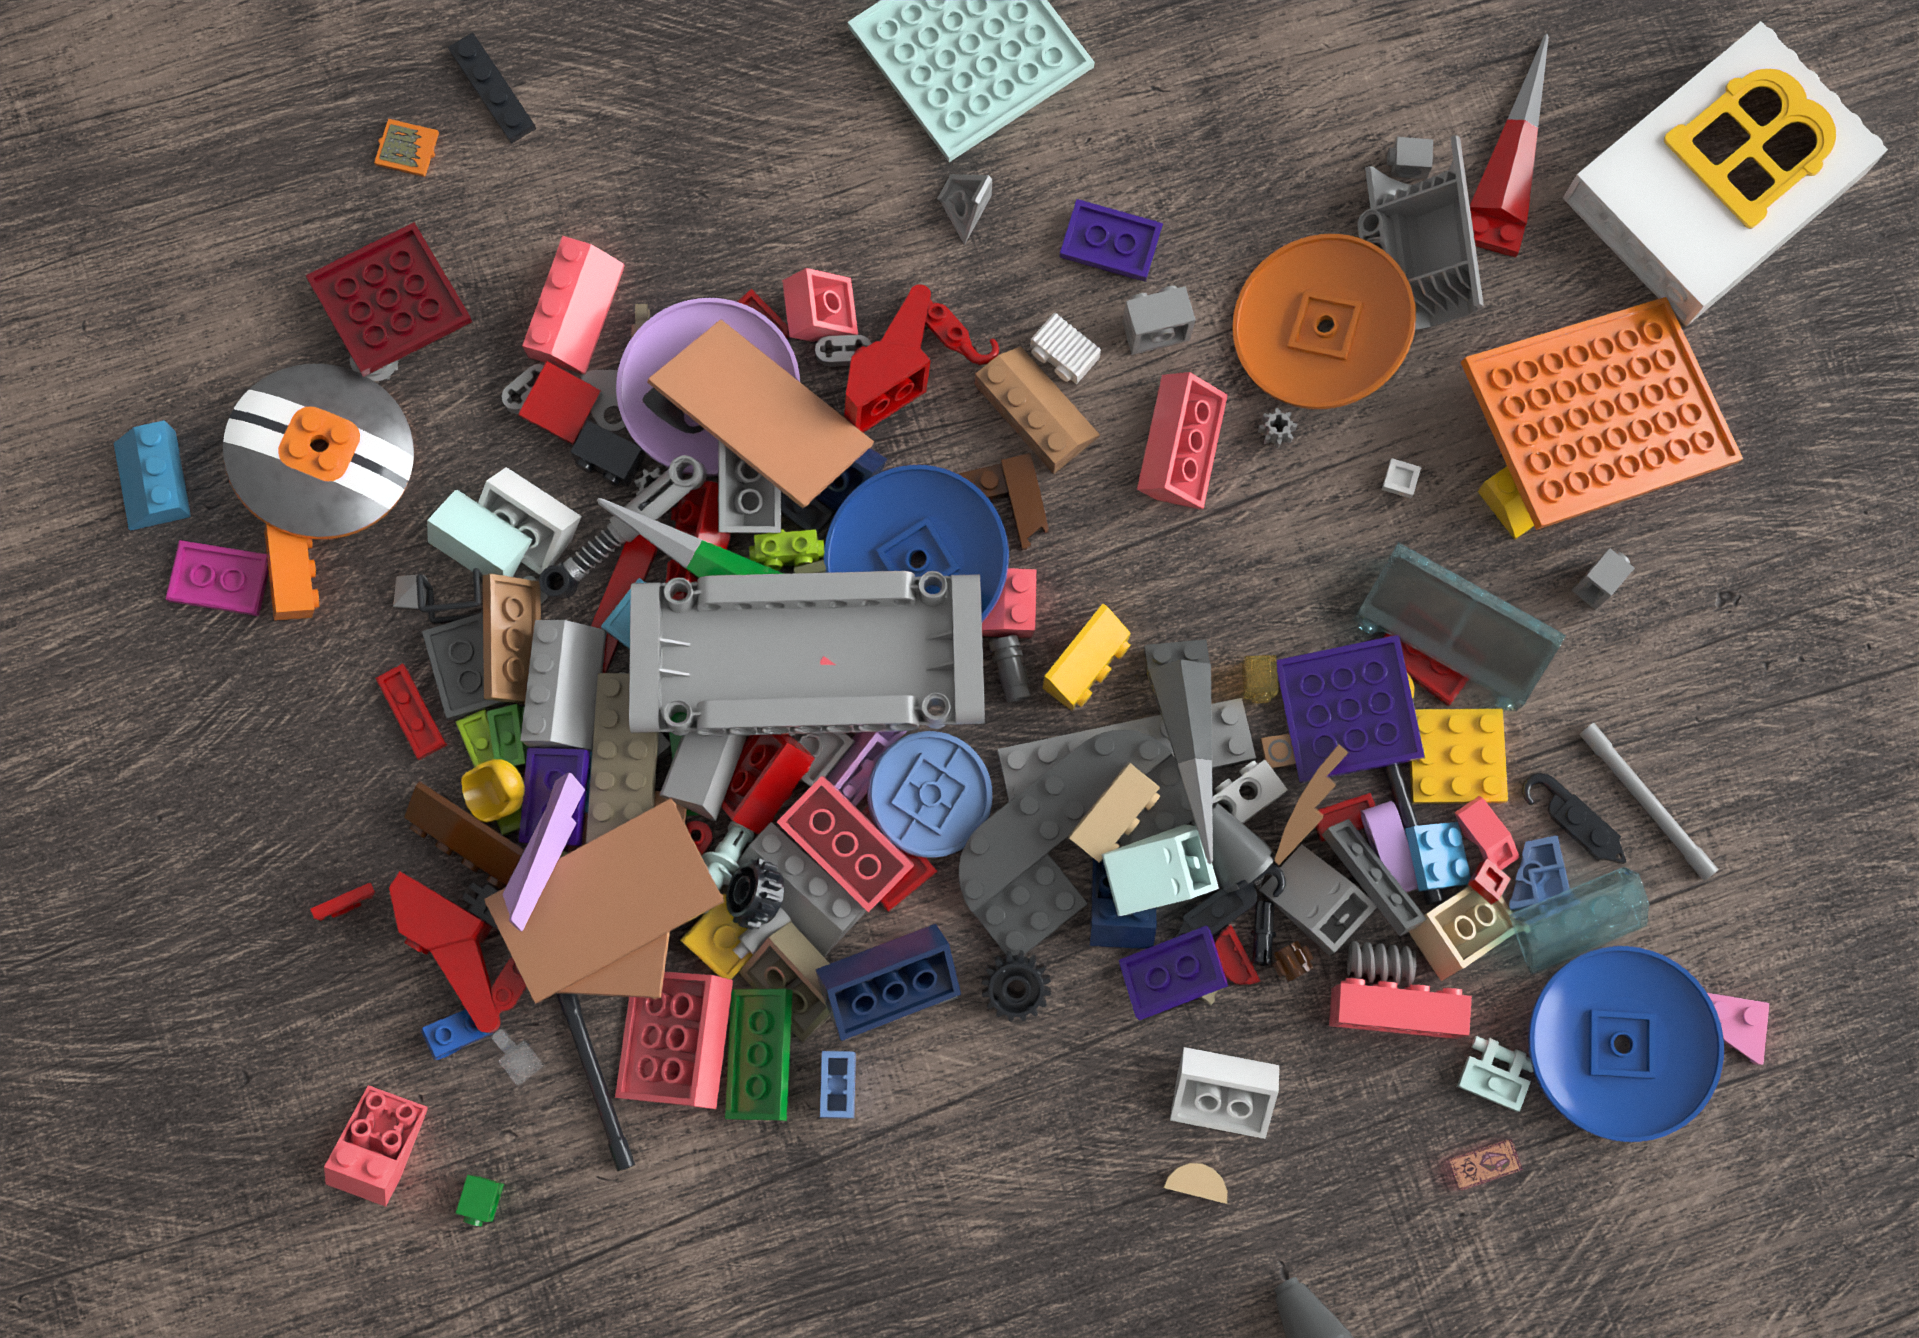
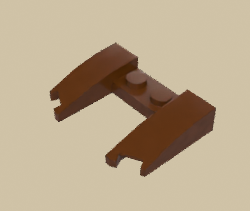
M1031 453L1002 459L1000 464L958 473L978 487L989 500L1008 495L1022 551L1027 550L1031 546L1028 538L1037 530L1042 528L1045 533L1049 531Z

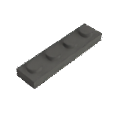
M1347 819L1327 828L1322 834L1323 838L1399 936L1421 926L1426 917L1351 821Z

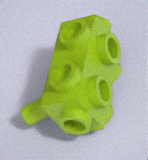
M781 529V533H761L754 535L755 546H749L750 560L774 570H780L784 566L798 567L820 561V558H824L825 548L824 540H818L816 529L785 532V530Z

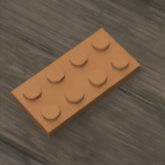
M491 573L483 575L484 699L525 704L535 620H541L539 581Z

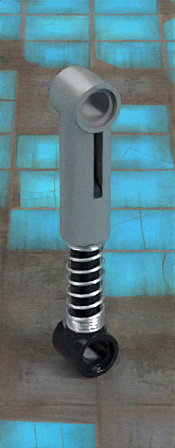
M687 455L679 456L671 462L667 471L625 505L624 508L657 520L691 490L702 487L707 478V470L700 461ZM692 465L694 469L693 476L688 480H684L682 476L683 470L687 466ZM612 516L609 519L611 523L607 525L608 529L606 531L601 530L602 534L599 537L595 536L596 539L593 542L588 541L589 545L586 548L582 546L583 550L580 553L576 552L574 558L569 557L567 561L561 562L557 566H549L543 570L539 578V585L542 591L549 596L560 599L573 596L577 591L580 579L584 578L585 573H589V568H595V563H601L602 557H608V552L610 551L614 552L615 546H621L626 541L631 542L639 533L617 517ZM562 575L564 578L563 586L556 590L554 587L555 578Z

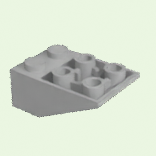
M1303 845L1280 867L1286 878L1284 891L1278 897L1273 896V892L1278 885L1277 879L1273 875L1259 889L1267 899L1328 956L1335 953L1377 908L1375 903L1355 884Z

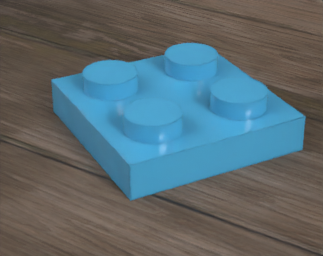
M1458 822L1420 825L1405 829L1419 891L1468 885L1471 876Z

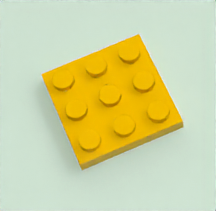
M1503 709L1415 710L1425 759L1409 762L1412 804H1468L1478 796H1481L1487 803L1508 802Z

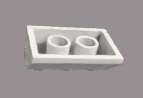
M507 467L486 481L478 504L533 539L521 562L540 575L545 568L554 566L572 541L582 517Z
M1184 1047L1177 1074L1170 1121L1265 1139L1279 1091V1065Z

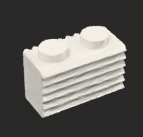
M1057 313L1052 314L1031 338L1030 342L1031 352L1036 359L1042 363L1048 361L1056 367L1055 373L1066 382L1072 380L1075 384H1078L1091 367L1094 366L1099 360L1101 353L1099 347L1078 332L1076 328H1073L1071 324L1063 320L1062 317L1058 316Z

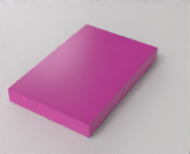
M179 540L165 599L173 603L259 616L269 574L267 554Z

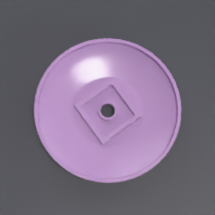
M721 298L687 300L674 304L655 314L638 329L629 341L617 372L616 394L619 411L633 440L647 455L661 465L669 468L675 458L687 455L700 461L705 466L707 476H718V439L705 429L695 434L685 433L676 429L653 413L643 403L642 399L653 388L647 383L648 378L720 319L800 382L798 364L788 340L772 321L757 310L745 304ZM686 413L684 414V420L689 426L695 427L699 425ZM687 466L683 473L693 475V466Z

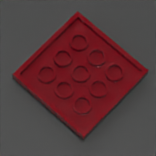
M415 222L305 275L363 377L472 323L469 313Z

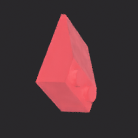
M1008 568L1006 582L1000 598L991 613L982 622V636L1006 637L1018 635V638H1032L1035 632L1036 569Z

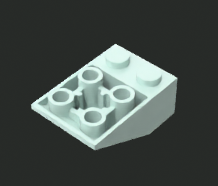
M1184 824L1101 854L1118 916L1192 899L1218 889L1212 863L1211 865L1207 863L1196 826Z

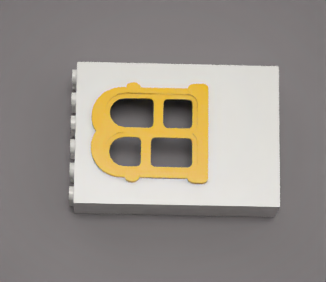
M1760 21L1580 171L1566 191L1563 199L1658 299L1667 297L1675 316L1687 327L1866 175L1888 149L1877 135L1872 134L1862 124L1859 116L1850 112L1841 103L1838 95L1830 91L1819 80L1818 75L1814 71L1809 70L1799 60L1797 54L1793 50L1788 49L1778 39L1776 33ZM1756 87L1772 89L1781 100L1780 113L1766 126L1758 125L1738 103L1740 98ZM1729 113L1750 135V139L1721 164L1714 165L1693 144L1692 140L1721 114ZM1794 122L1806 124L1816 135V147L1812 153L1793 169L1784 171L1768 156L1762 146L1784 126ZM1746 158H1753L1774 180V185L1754 201L1746 199L1727 178L1728 173Z

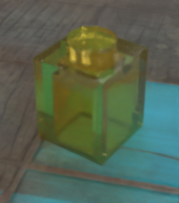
M1276 655L1244 657L1242 661L1244 699H1252L1253 703H1267L1271 701V698L1276 697L1279 692Z

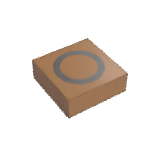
M1290 733L1260 739L1264 760L1267 761L1272 769L1296 765Z

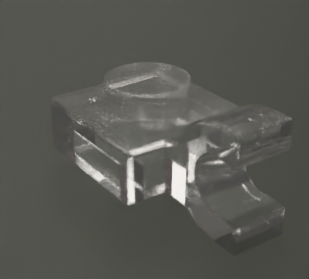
M500 1029L491 1036L497 1046L506 1054L498 1062L517 1086H520L544 1067V1064L526 1041L516 1045L505 1029Z

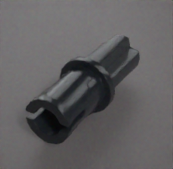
M1259 901L1255 907L1254 930L1251 931V936L1254 937L1251 963L1254 965H1258L1259 962L1260 966L1272 965L1273 938L1276 937V932H1273L1275 906L1269 901Z

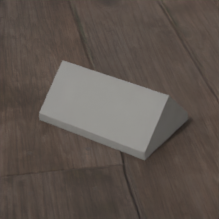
M718 440V532L781 533V490Z
M691 731L686 735H682L660 796L666 799L671 798L676 804L712 821H716L747 735L705 736L698 734L697 731Z

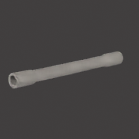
M1592 723L1579 735L1594 753L1602 758L1684 855L1685 860L1700 878L1705 881L1715 874L1719 869L1704 851L1695 845L1616 752L1612 743L1596 724Z

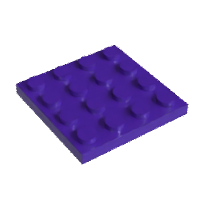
M1399 635L1275 660L1300 783L1311 780L1318 767L1338 743L1348 751V754L1327 775L1328 777L1425 759Z

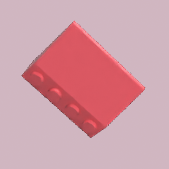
M664 972L661 998L629 997L615 1098L716 1109L733 980L714 975Z

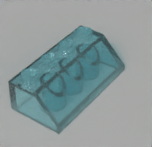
M1622 867L1512 913L1509 917L1529 972L1534 974L1647 926L1649 901L1639 873Z

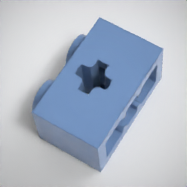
M822 1051L821 1118L854 1119L855 1052Z

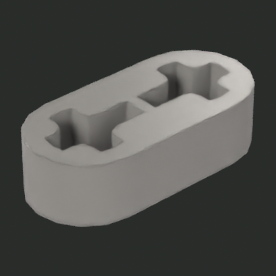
M862 335L825 336L816 343V358L820 364L828 367L850 366L851 357L855 351L846 350H855L858 344L867 347L872 343L867 337ZM828 345H831L832 349L836 351L832 352V357H826L825 352H821L825 351Z
M535 364L529 367L503 390L502 401L508 411L514 414L520 412L532 389L531 386L535 383L534 376L540 374L544 365ZM512 394L521 395L522 402L520 404L512 402Z

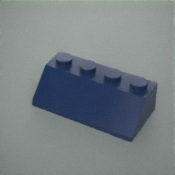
M936 924L815 969L822 996L841 1041L961 995L949 943Z

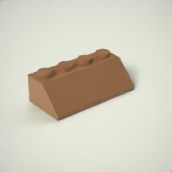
M1022 347L998 355L975 374V386L1053 474L1100 437V434Z

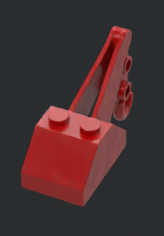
M921 284L913 286L881 341H875L867 347L862 346L852 355L846 389L844 418L864 433L926 393L931 360L921 350L925 325L945 347L964 355L967 360L978 365H987L998 356L999 345L996 340L990 339L992 350L989 354H979L972 346L968 330L945 305L931 301L930 289Z
M399 871L389 890L398 932L407 937L404 943L426 955L430 951L468 1011L477 1029L484 1033L495 1032L500 1027L501 1012L512 1009L527 987L513 957L508 960L495 983L491 986L480 944L484 942L493 926Z

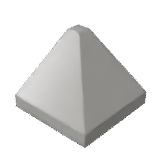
M417 575L396 577L393 607L418 609ZM423 585L424 606H425L427 589H426V588L424 587V585Z

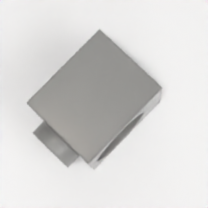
M1397 137L1394 146L1389 147L1387 153V165L1392 166L1391 177L1427 179L1432 169L1433 139Z

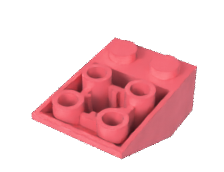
M368 1085L324 1166L326 1185L386 1207L400 1181L428 1107Z

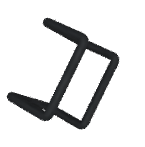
M478 568L473 569L475 601L434 605L432 585L422 574H417L418 609L421 612H428L429 621L433 624L453 622L476 615L467 614L435 618V611L478 607L481 603L480 581L483 585V574ZM423 585L427 589L428 606H424Z

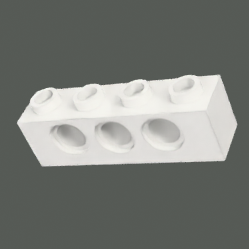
M1254 760L1239 771L1242 775L1233 783L1230 779H1227L1214 789L1217 794L1212 797V803L1217 802L1227 805L1230 809V814L1243 824L1284 795L1288 789L1266 760L1259 764ZM1243 785L1252 787L1255 791V798L1252 800L1242 798L1239 792L1240 787Z

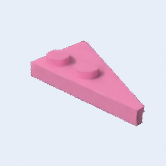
M1707 993L1718 1013L1724 1043L1730 1048L1734 1047L1748 1057L1753 1064L1763 1065L1769 1003Z

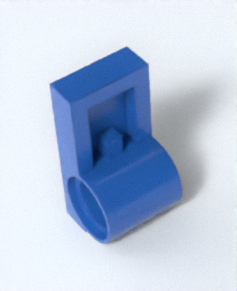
M466 1009L421 1029V1033L434 1060L445 1058L459 1051L462 1047L493 1034L478 1030Z

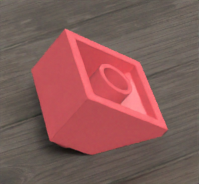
M805 268L782 280L790 338L815 342L825 336L858 335L851 278Z

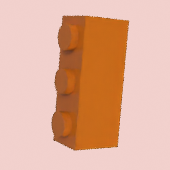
M266 524L264 535L274 620L312 618L315 608H319L318 589H312L311 578H316L314 559L309 560L308 549L313 546L312 539L293 536Z

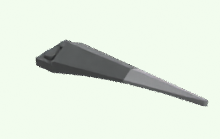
M1204 639L1144 645L1148 680L1179 768L1207 863L1211 865L1213 861L1211 664L1207 641Z

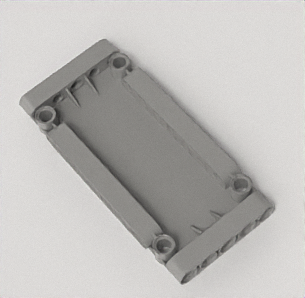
M908 571L716 575L700 577L697 582L691 583L684 578L678 577L671 579L668 583L631 584L629 726L631 733L671 732L682 736L691 731H697L698 734L705 736L910 731L917 729L919 725H927L930 728L939 729L945 725L985 724L980 574L943 576L939 572L930 571L921 577H915L914 573ZM935 585L941 590L937 594H929L925 589L928 586ZM677 592H686L688 594L681 601L672 599ZM824 656L836 665H821L820 660ZM938 705L945 711L939 716H932L928 713V709L931 706ZM677 712L687 714L686 719L680 723L671 721L672 716Z

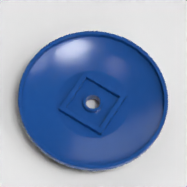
M900 466L869 478L859 485L841 504L831 522L826 537L824 563L827 571L825 573L908 571L914 573L915 577H921L930 571L939 572L943 576L980 574L981 618L983 622L998 602L1006 582L1009 566L1008 540L997 510L987 496L969 480L950 470L936 466ZM918 551L924 552L927 557L925 565L921 568H914L911 565L912 555ZM935 585L928 586L925 589L929 594H937L941 590Z
M1613 946L1593 950L1576 957L1561 967L1548 980L1535 1002L1530 1018L1528 1032L1529 1055L1540 1088L1555 1109L1567 1120L1582 1130L1601 1138L1621 1142H1641L1654 1140L1676 1132L1692 1121L1704 1109L1711 1099L1721 1076L1724 1061V1038L1721 1022L1712 1000L1697 979L1685 968L1668 957L1651 950L1630 946ZM1618 1035L1625 1036L1630 1042V1048L1625 1054L1618 1052L1614 1047V1040Z

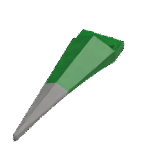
M602 498L597 499L600 506L650 541L698 579L704 576L784 574Z

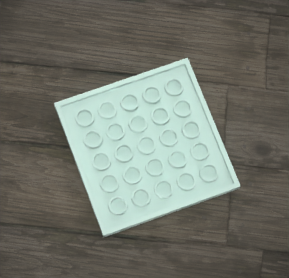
M881 0L848 21V28L948 162H951L1094 68L1095 64L1047 0Z

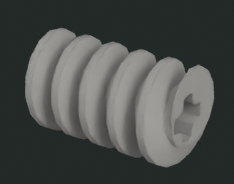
M1352 941L1348 952L1347 975L1349 977L1350 973L1354 972L1355 978L1361 979L1363 974H1367L1369 983H1373L1376 975H1380L1381 981L1387 982L1389 976H1392L1394 983H1398V985L1403 977L1406 979L1407 987H1410L1413 984L1416 973V951L1414 950L1411 953L1408 946H1403L1399 953L1396 945H1390L1386 952L1385 946L1379 943L1373 952L1370 942H1365L1362 949H1360L1359 943Z

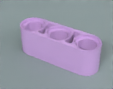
M1389 801L1362 810L1361 819L1372 850L1405 892L1418 889L1408 840L1395 804Z

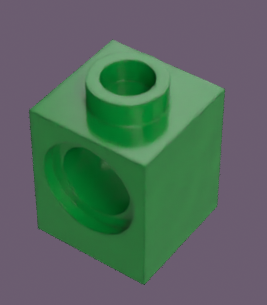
M467 1175L456 1214L464 1216L463 1222L482 1227L483 1221L493 1222L504 1183L476 1175Z

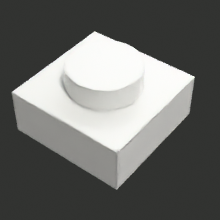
M1392 458L1389 462L1382 490L1411 499L1421 467Z

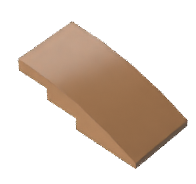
M1339 743L1318 767L1300 795L1286 824L1274 860L1278 865L1323 819V814L1315 807L1336 786V783L1327 775L1348 754V751Z

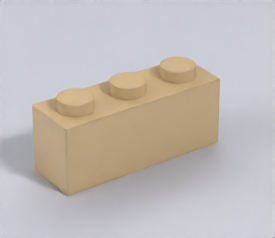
M1128 762L1068 835L1069 839L1100 862L1103 859L1101 854L1119 848L1120 845L1116 842L1123 833L1129 835L1140 822L1136 817L1142 809L1150 810L1157 802L1160 795L1156 792L1160 787Z

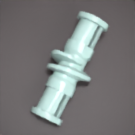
M735 821L730 822L728 825V833L723 841L719 842L715 852H706L702 855L718 890L721 889L723 884L729 885L732 878L731 874H734L739 868L737 861L741 857L742 850L747 842H752L755 836L753 831Z

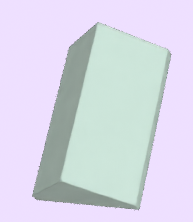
M455 490L427 520L428 543L472 572L474 568H478L483 575L491 573L513 577L533 540L459 490Z

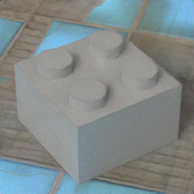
M1168 286L1161 289L1159 293L1151 295L1139 293L1126 301L1122 323L1132 355L1190 341L1195 317L1186 286L1180 288Z

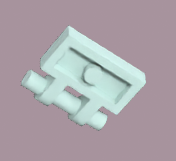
M1475 1036L1471 1048L1482 1052L1481 1060L1471 1056L1467 1057L1456 1087L1513 1111L1520 1112L1531 1081L1519 1077L1521 1069L1533 1072L1530 1058L1526 1057L1525 1052L1517 1049L1512 1051L1500 1046L1496 1040L1491 1038L1485 1040ZM1494 1057L1509 1063L1508 1071L1493 1066Z

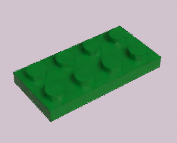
M732 989L725 1119L787 1121L793 990Z

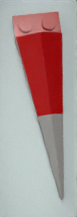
M1548 34L1541 41L1470 203L1475 246L1515 258L1519 253L1528 220Z

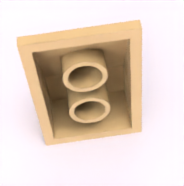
M1468 886L1424 914L1426 920L1421 926L1409 931L1439 979L1443 981L1477 960L1523 927L1502 896L1491 905L1474 889Z

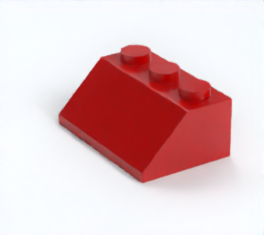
M789 734L750 735L744 743L721 807L733 821L760 834L773 822L775 814L783 803L790 798L793 789L802 776L809 771L815 758L801 743Z

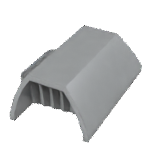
M1457 135L1450 137L1453 153L1450 169L1414 185L1394 180L1372 166L1365 167L1371 209L1364 211L1359 217V238L1373 243L1388 253L1405 273L1416 305L1415 330L1433 327L1471 315L1484 306L1461 140Z

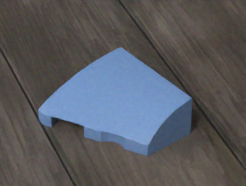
M1558 836L1525 842L1521 865L1517 872L1513 895L1509 902L1510 910L1572 901Z

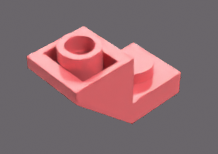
M1478 796L1455 812L1464 837L1479 847L1484 860L1488 858L1500 870H1503L1520 858L1511 833L1481 796Z

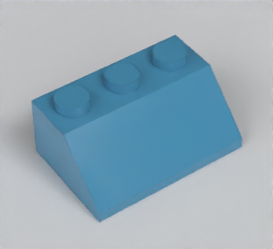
M163 420L133 427L114 442L129 530L191 517L176 431L166 421Z

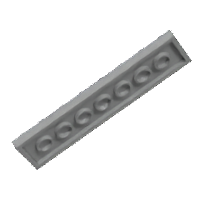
M1242 698L1211 704L1212 769L1255 760L1256 755ZM1161 715L998 749L1008 801L1010 802L1082 743L1103 732L1132 730L1147 734L1166 746L1174 756Z

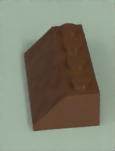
M419 781L415 786L404 816L405 819L412 823L409 829L424 839L428 834L437 839L438 841L434 846L451 856L453 851L464 857L460 863L475 873L481 868L490 874L486 880L502 890L508 884L525 850Z

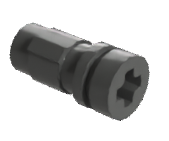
M1018 635L1006 636L990 641L988 643L990 653L994 654L992 660L994 664H997L998 676L1006 702H1016L1029 698L1028 685L1030 683L1026 668L1022 665L1020 658L1023 656L1022 650H1018V647H1020Z

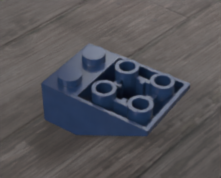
M1092 857L1089 946L1139 949L1153 947L1157 928L1156 907L1118 916L1103 859L1098 862Z

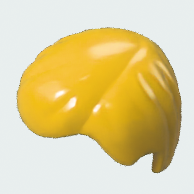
M492 759L478 764L461 778L465 804L471 814L481 822L487 823L507 817L515 813L522 805L525 793L523 779L518 770L505 760Z

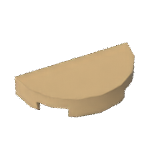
M1188 1163L1178 1167L1167 1177L1163 1186L1165 1189L1227 1204V1189L1223 1178L1213 1168L1204 1164Z

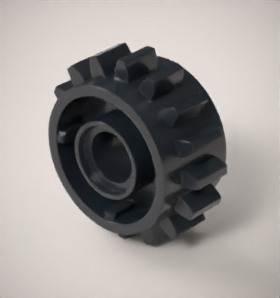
M757 858V860L751 859L749 863L741 865L733 874L727 889L726 906L730 915L734 916L733 922L737 923L738 926L751 930L753 928L759 929L761 925L769 923L778 913L784 897V880L781 873L777 872L778 866L772 864V862Z
M1020 950L1018 955H1012L1011 951H1007L1006 957L1002 959L997 955L995 957V965L986 966V972L989 976H983L981 984L988 986L982 989V997H990L987 1001L988 1009L995 1007L997 1009L996 1016L1007 1015L1010 1022L1013 1021L1014 1017H1020L1022 1021H1026V1015L1030 1013L1033 1016H1037L1038 1006L1046 1007L1047 1005L1043 996L1051 995V988L1044 986L1051 982L1050 975H1042L1046 970L1045 964L1037 965L1036 956L1033 954L1030 958L1025 957L1022 950ZM1013 980H1019L1025 985L1018 992L1011 991L1007 986Z

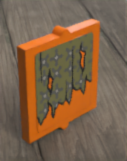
M388 119L383 137L378 140L380 146L374 164L425 177L430 160L435 157L434 148L439 131Z

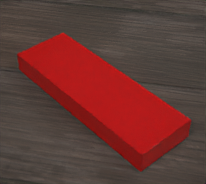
M403 663L375 678L418 760L447 746L408 669Z

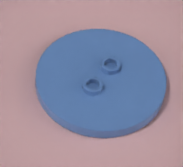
M924 731L910 734L897 740L880 755L869 777L867 800L871 817L877 829L899 850L917 857L937 858L962 850L972 833L988 819L992 807V785L985 764L968 744L950 734Z

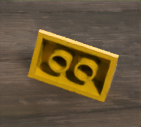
M1507 466L1486 480L1477 491L1514 540L1534 527Z
M1105 604L1099 607L1044 676L1042 689L1071 711L1076 705L1083 707L1093 693L1089 690L1096 680L1102 683L1112 670L1108 666L1115 657L1120 660L1131 646L1127 642L1131 633Z

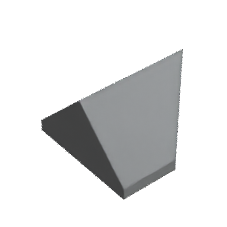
M950 174L937 198L945 209L964 246L992 196V178L989 175Z

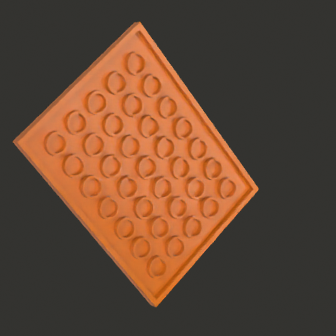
M1667 297L1465 357L1460 362L1536 530L1736 464L1743 459Z

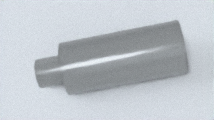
M780 907L776 916L769 923L761 925L759 929H747L738 937L741 942L733 951L740 959L748 952L754 955L769 936L791 921L790 917Z

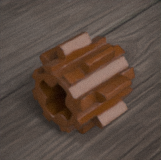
M1295 941L1273 954L1276 960L1272 964L1278 976L1282 977L1284 975L1288 982L1314 968L1310 962L1314 959L1307 945L1302 947L1299 941Z

